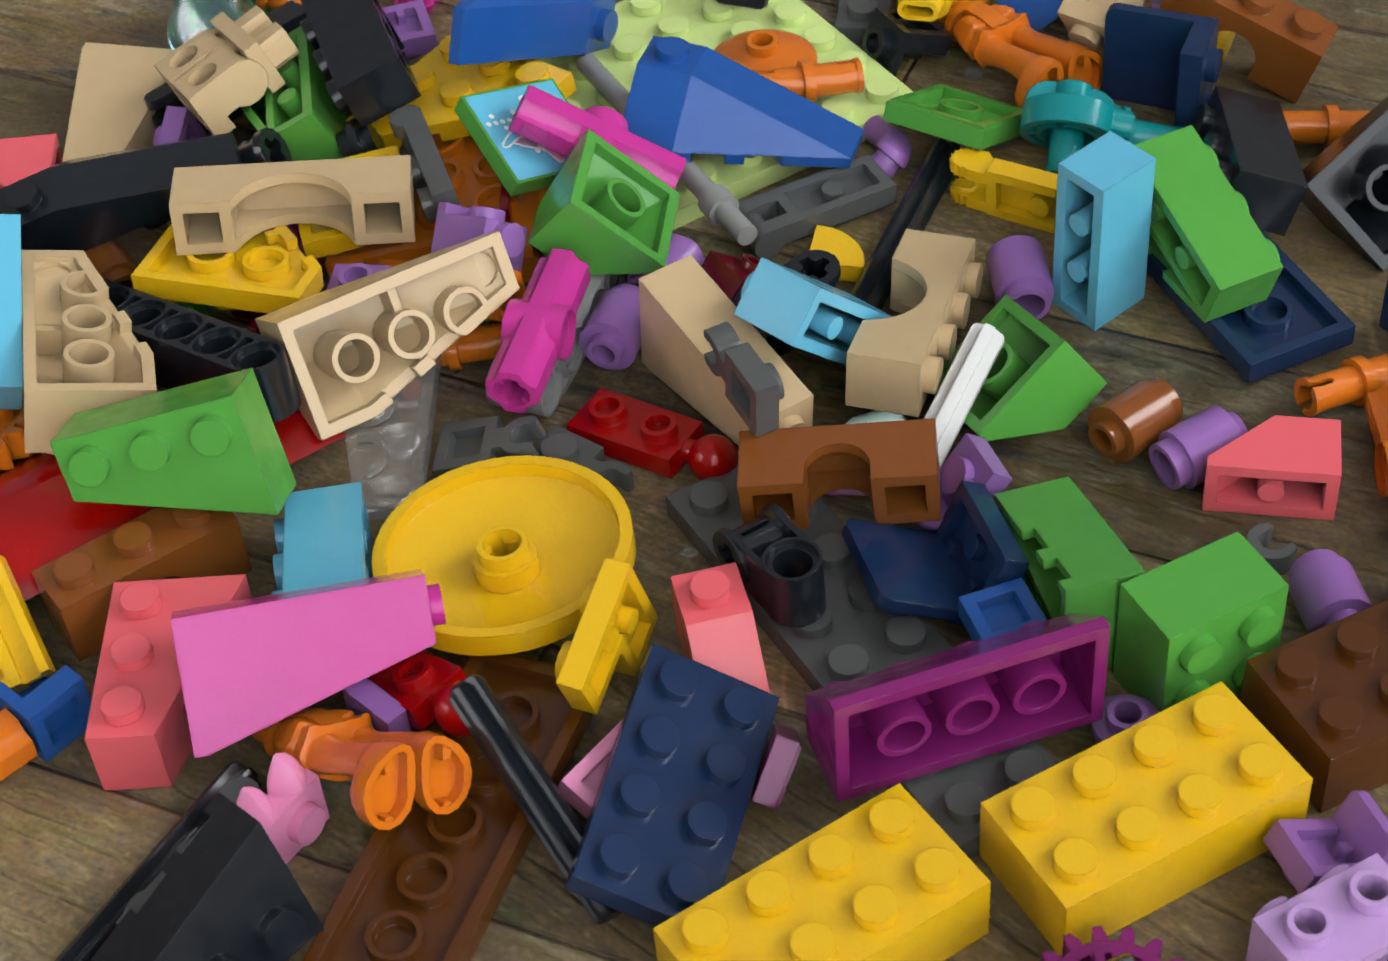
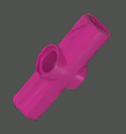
M531 85L527 87L512 118L509 131L565 156L567 160L580 137L590 129L675 190L684 170L686 158L629 132L627 121L614 109L605 106H593L584 111Z
M553 248L548 256L540 258L522 299H510L506 306L501 327V347L485 380L487 397L499 403L504 411L525 413L530 406L538 405L556 361H566L571 355L576 336V313L591 280L589 264L582 262L571 250Z

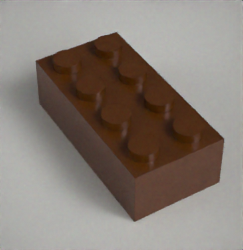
M1388 599L1246 660L1241 702L1313 778L1309 800L1320 814L1342 804L1352 791L1369 792L1388 783Z

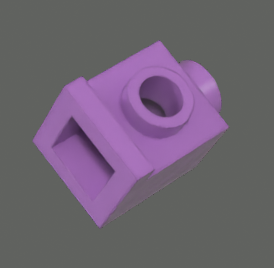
M439 202L431 253L492 231H500L513 270L521 272L528 228L517 223L505 222L506 212L503 210L482 206L467 208L448 202Z

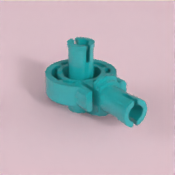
M1070 79L1058 82L1042 81L1035 84L1028 91L1023 103L1019 133L1028 142L1048 149L1046 169L1044 171L1058 174V163L1109 131L1135 145L1181 129L1182 126L1176 125L1174 127L1135 119L1136 116L1134 112H1131L1130 106L1115 105L1114 101L1106 93L1092 89V86L1086 82Z

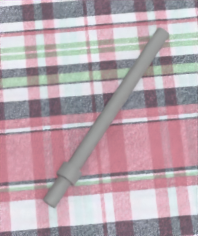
M592 53L581 55L576 62L577 69L607 102L624 117L629 92ZM692 159L691 163L686 162L679 179L698 199L700 211L712 224L723 226L741 246L751 244L756 239L758 230L739 210V201L724 185L714 184Z

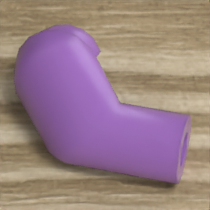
M876 115L865 123L863 137L878 149L871 157L892 179L899 168L903 170L907 166L912 156V145L902 132L888 121H884L880 115Z

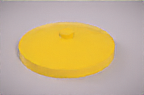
M532 455L497 457L477 461L448 471L430 480L407 496L387 517L376 537L371 560L372 575L377 577L421 569L425 574L426 585L439 583L446 624L433 626L436 644L430 646L431 648L470 656L515 654L549 645L575 633L581 619L579 605L585 585L590 579H597L605 557L629 563L633 568L636 557V540L630 510L624 498L600 474L577 463L559 458Z

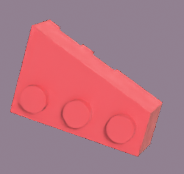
M246 574L113 583L84 738L104 791L162 788L174 785L193 747L187 714L183 711L184 695L170 620L172 612L253 598Z

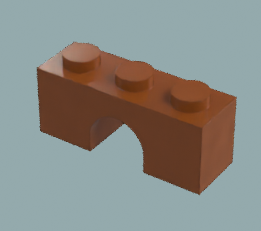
M1163 0L1159 8L1161 10L1218 18V31H1231L1241 35L1251 44L1254 50L1255 63L1247 79L1295 104L1339 26L1324 19L1317 12L1304 9L1289 0Z
M935 418L780 428L757 438L751 430L739 431L737 490L743 525L759 517L762 507L775 503L787 513L793 524L799 529H810V512L815 501L822 495L838 489H853L869 496L873 501L875 523L896 524L942 521L940 466Z
M156 507L33 570L32 574L51 624L77 660L81 662L101 651L114 582L157 580L170 576L190 578L239 575L252 571L238 519L233 512Z

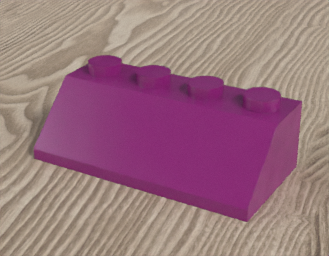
M1069 613L1046 621H1035L1013 631L980 641H968L954 649L914 661L899 662L888 669L848 681L833 682L822 689L806 693L807 740L836 801H844L1102 720L1111 627L1106 618L1097 615Z

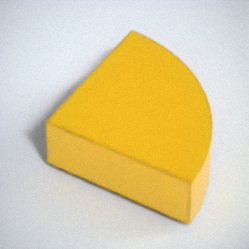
M816 225L810 250H822L835 255L840 262L841 276L838 281L857 282L865 268L864 254L859 244L840 230Z

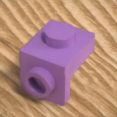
M1367 791L1350 792L1332 818L1276 820L1263 838L1264 843L1282 868L1283 875L1294 886L1298 894L1315 886L1324 874L1338 865L1348 864L1351 867L1376 853L1388 864V819Z

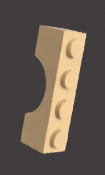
M411 155L176 167L173 171L169 210L177 256L237 252L245 242L255 235L268 229L290 224H318L332 227L345 233L355 245L415 242V198Z
M912 229L905 230L892 257L890 309L901 314L882 319L862 320L846 355L845 405L919 417L928 394H937L942 381L944 361H951L955 352L957 328L965 329L969 317L971 298L977 299L980 293L983 279V263L974 262L976 239Z

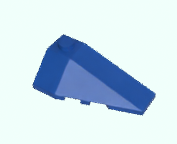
M461 0L454 6L448 63L466 65L585 55L609 48L618 27V15L615 11L616 0Z
M653 36L637 63L624 113V119L627 121L629 132L686 158V162L690 163L691 153L724 154L725 164L744 165V157L756 155L773 156L775 161L782 166L850 168L864 133L863 128L705 46L690 44L679 37L662 38Z

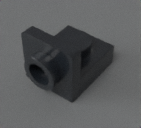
M876 7L867 31L864 34L860 49L896 77L904 56L916 59L921 58L923 54L946 56L953 36L936 21L906 20L899 16L897 9Z

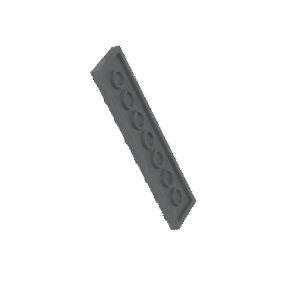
M738 463L727 474L707 477L666 496L668 515L711 567L721 565L714 551L713 534L722 528H729L733 531L743 525L737 490ZM820 497L811 508L810 529L800 530L812 542L817 544L822 551L826 592V610L823 616L815 623L804 627L790 628L782 626L773 621L769 614L746 591L754 620L809 687L816 691L833 682L852 680L888 669L899 662L914 661L954 649L953 645L928 617L913 614L896 616L884 611L873 601L842 536L845 524ZM1035 740L907 780L900 784L958 847L971 858L979 853L981 802L1058 763Z

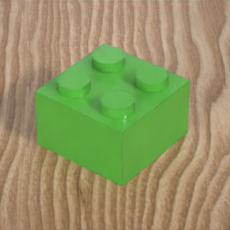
M1239 531L1121 583L1113 676L1128 694L1148 700L1159 712L1220 681L1234 695L1241 693L1246 660L1280 646L1289 584Z

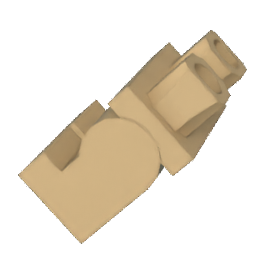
M257 5L235 22L223 11L210 20L215 29H205L197 33L154 65L183 106L187 107L193 116L212 135L230 133L236 128L228 117L239 107L251 106L258 102L265 94L267 88L274 93L285 85V81L277 70L300 53L286 31L277 22L272 23L264 11Z

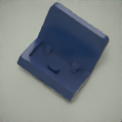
M1123 3L1112 4L1105 15L1102 92L1114 100L1176 111L1175 126H1182L1184 128L1192 125L1198 107L1202 103L1208 104L1213 92V84L1217 82L1220 75L1223 50L1217 49L1219 19Z
M961 480L936 533L857 519L847 520L842 530L845 543L873 601L884 611L896 616L913 614L943 619L955 625H963L958 616V597L1020 577L1025 580L1026 570L1030 564L985 484Z

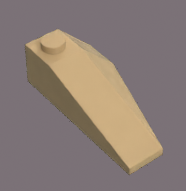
M492 231L312 295L255 320L262 336L276 340L283 345L301 399L299 411L319 440H324L379 416L394 402L392 398L415 377H422L436 364L435 359L462 335L467 336L520 287L500 231Z
M21 250L25 453H47L54 455L49 442L74 413L157 392L154 353L146 341L138 342L132 333L131 319L125 310L117 311L109 299V287L84 250Z

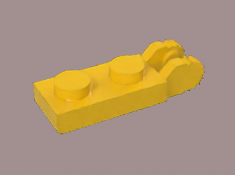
M960 148V150H955L954 153H951V157H949L950 172L959 176L950 185V196L954 203H958L960 206L966 205L967 208L986 212L988 215L1055 234L1058 174L998 158L993 159L990 152L974 150V148Z

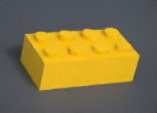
M1220 681L981 802L979 856L1055 952L1062 956L1063 936L1070 933L1078 938L1083 945L1091 943L1093 926H1101L1106 935L1109 936L1268 851L1269 849L1264 843L1263 838L1276 820L1306 819L1313 778L1229 688Z
M898 783L654 927L653 934L657 961H945L989 933L991 881L907 790Z

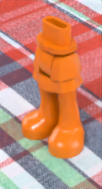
M959 0L950 8L947 15L936 19L953 36L952 41L957 42L963 51L972 60H976L982 68L993 66L1012 74L1018 80L1014 95L1017 107L1023 108L1028 91L1035 84L1042 81L1058 82L1072 79L1086 82L1092 86V89L1099 90L1102 86L1103 58L1098 53L1083 44L1065 41L1035 31L1030 27L1026 13H1015L1011 7L999 4L991 5L990 1Z
M316 707L305 708L253 734L256 741L263 743L265 751L270 757L273 758V755L277 752L288 753L296 758L303 768L318 774L319 779L342 782L353 778L350 787L352 807L361 821L378 830H391L400 825L411 811L414 798L424 810L434 814L448 815L460 807L471 787L472 767L470 757L460 744L446 736L430 731H377L373 727L369 713L355 716L352 710L333 709L327 711Z

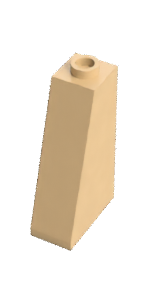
M85 42L81 49L62 162L76 158L153 146L154 133L157 128L154 127L151 118L157 110L153 111L147 108L144 96L166 83L154 65L175 49Z
M692 255L638 279L641 358L643 364L739 446V431H749L750 429L725 396V382L721 376H716L712 373L704 359L705 353L713 351L711 345L704 337V330L724 322L731 324L741 344L748 342L764 364L770 362L777 369L784 386V398L779 400V429L812 426L814 395L754 326L734 315L737 307Z

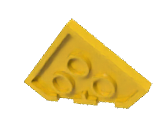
M451 35L442 39L437 47L417 63L409 66L415 76L421 97L404 106L414 105L419 107L431 135L440 133L442 142L471 136L454 110L460 96L550 78L554 80L566 99L577 91L572 72L537 59L466 65L448 63ZM391 113L371 123L380 135L384 147L397 145L400 151L403 142L393 134L389 123ZM352 114L345 122L355 118V116Z
M171 223L131 274L133 289L172 303L187 302L215 306L220 310L237 309L266 314L318 294L324 287L322 266L312 255L305 256L300 251L296 236L286 225L268 229L255 235L245 242L237 252L177 256Z

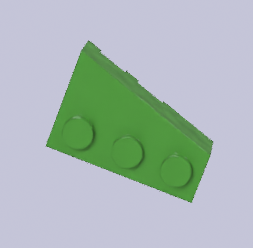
M300 26L288 33V36L300 53L277 70L286 84L274 93L267 88L265 94L258 102L251 106L240 108L257 131L267 127L280 134L290 150L292 161L341 159L343 156L336 142V133L345 129V112L341 113L333 102L325 86V83L328 81L312 54L315 50Z
M1193 125L1135 144V146L1156 158L1148 254L1153 253L1167 268V270L1163 271L1162 278L1204 323L1267 300L1284 267L1280 261L1279 252L1274 243L1264 237L1250 215L1245 198L1238 191H1234L1219 167V161L1214 150L1209 145L1203 143Z
M253 368L74 413L49 442L71 496L76 502L278 515L297 485Z
M1069 476L995 493L994 502L1030 563L1026 570L1024 582L1046 619L1049 620L1069 613L1104 616L1111 626L1107 670L1113 669L1120 584L1146 573L1144 568Z

